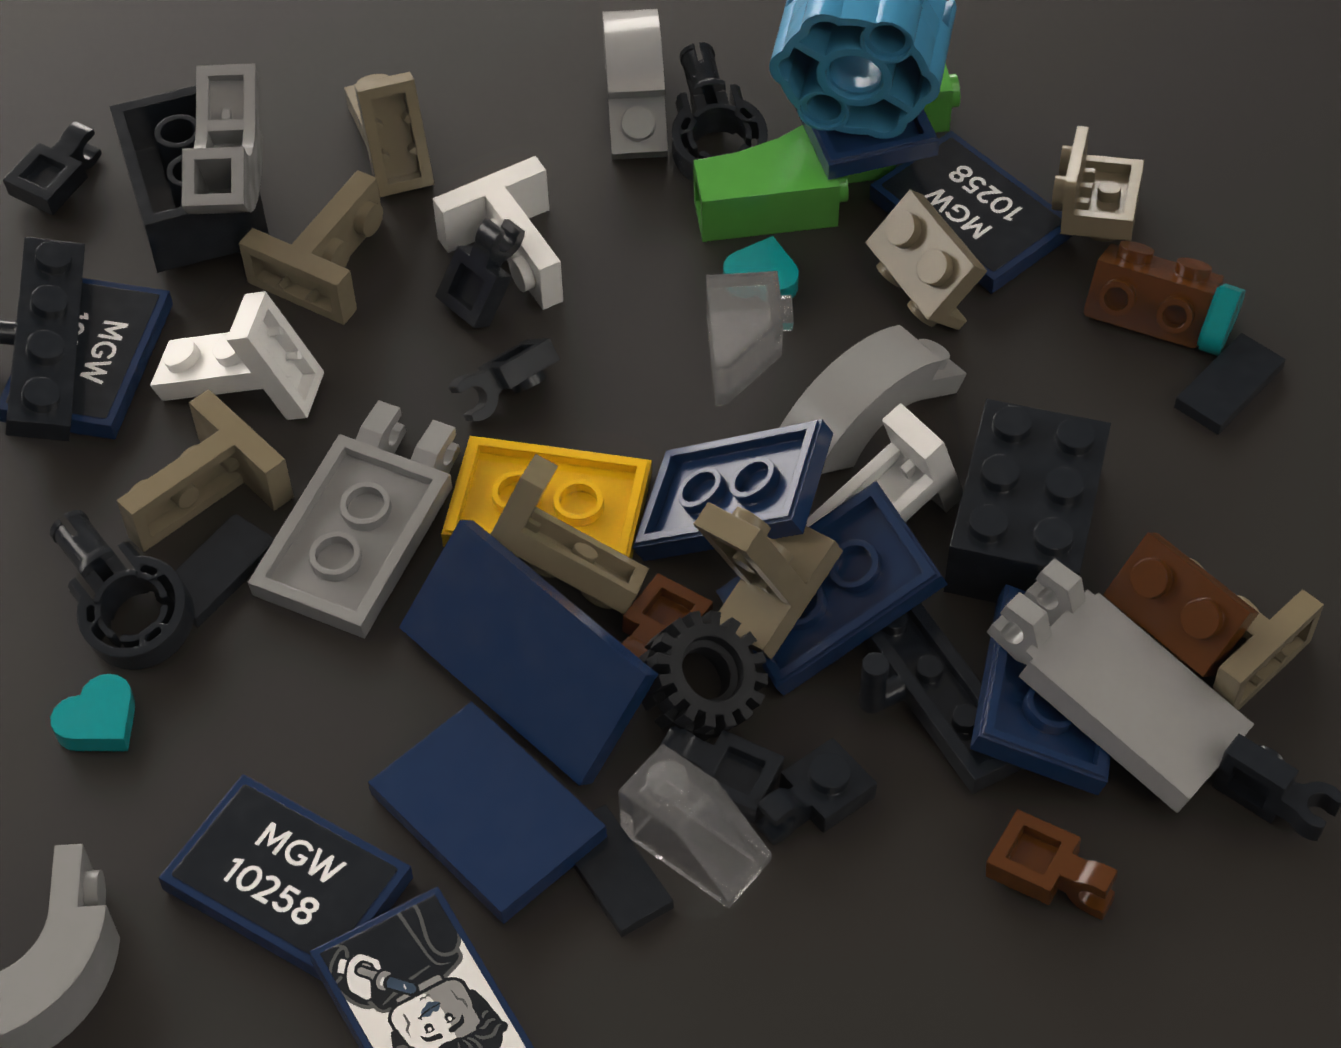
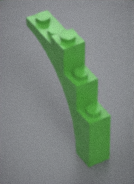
M946 64L938 97L924 107V111L935 133L950 130L952 108L959 107L960 105L958 76L956 73L949 74ZM803 125L777 139L739 152L694 160V204L702 242L838 227L839 204L841 202H848L849 198L848 183L879 180L895 169L896 165L828 180Z

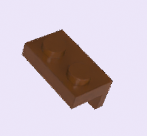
M1121 241L1119 245L1111 243L1097 260L1084 307V315L1186 347H1198L1197 341L1217 287L1223 284L1225 276L1211 273L1212 267L1200 260L1183 257L1178 258L1177 262L1154 256L1155 251L1151 247L1138 242Z
M1147 532L1103 594L1105 598L1118 607L1122 613L1148 635L1151 634L1167 647L1174 657L1198 677L1200 675L1202 677L1217 675L1219 667L1226 661V657L1259 614V612L1159 533Z

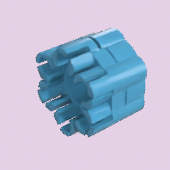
M786 0L769 64L770 73L774 80L782 86L785 95L797 108L800 119L806 125L821 131L835 130L849 134L869 135L879 139L894 138L906 129L907 124L921 113L926 104L934 101L939 95L957 10L955 0Z

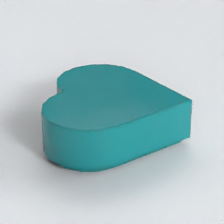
M774 236L738 250L729 255L724 261L723 284L726 290L733 295L739 297L757 295L763 301L769 303H783L795 297L798 292L799 270Z
M1227 283L1217 287L1197 341L1199 350L1215 356L1221 354L1240 312L1246 290Z
M103 674L91 679L83 687L80 695L62 700L53 709L50 719L56 739L61 746L73 751H128L135 713V698L127 680L119 675Z

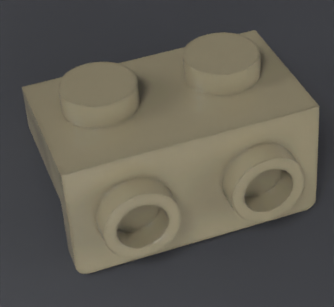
M1077 126L1073 146H1062L1059 175H1056L1054 180L1052 210L1062 211L1060 234L1086 236L1101 242L1114 240L1131 241L1143 180L1144 160L1087 155L1089 127Z
M909 190L865 243L880 260L876 265L878 271L890 283L905 291L911 299L907 306L920 321L931 327L938 323L960 330L967 320L957 309V306L985 275L987 270L923 194Z

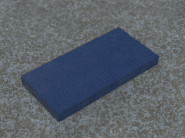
M460 520L399 627L579 786L593 783L658 676L654 670L473 520Z

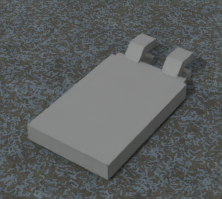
M378 400L361 425L356 440L339 434L249 579L248 585L252 595L365 639L453 488L449 472L461 452L459 444L453 443L457 435L455 427L432 420L416 445L411 460L395 454L406 433L405 425L398 423L402 416L401 409Z
M1054 558L1036 577L1037 581L1025 594L1019 592L1000 612L1001 616L990 626L987 633L1016 661L1027 665L1019 675L1024 682L1178 813L1217 769L1224 751L1238 733L1245 736L1254 726V723L1099 592L1096 595L1088 589L1084 592L1082 578Z

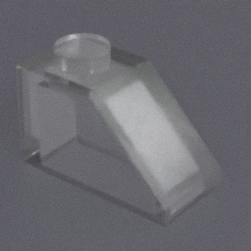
M778 271L706 275V320L715 406L728 405L782 356L783 331H793V304L791 295L780 294Z
M663 743L618 791L620 826L628 837L727 908L733 905L771 861L772 853L719 782Z

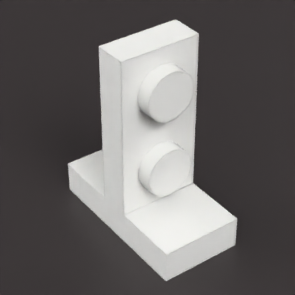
M536 156L432 198L437 238L448 253L456 250L457 246H466L475 242L476 232L484 219H490L500 228L504 219H510L525 231L521 246L507 259L515 284L522 292L529 290L543 310L564 301L561 261L529 220L534 216L549 211L547 172Z
M263 291L244 295L230 332L169 340L150 386L162 401L197 397L208 389L215 395L264 389L287 420L308 418L324 375V370L267 292Z
M900 403L882 419L891 443L808 517L806 526H811L875 481L878 482L905 522L930 499L947 513L961 500L963 491L945 443Z

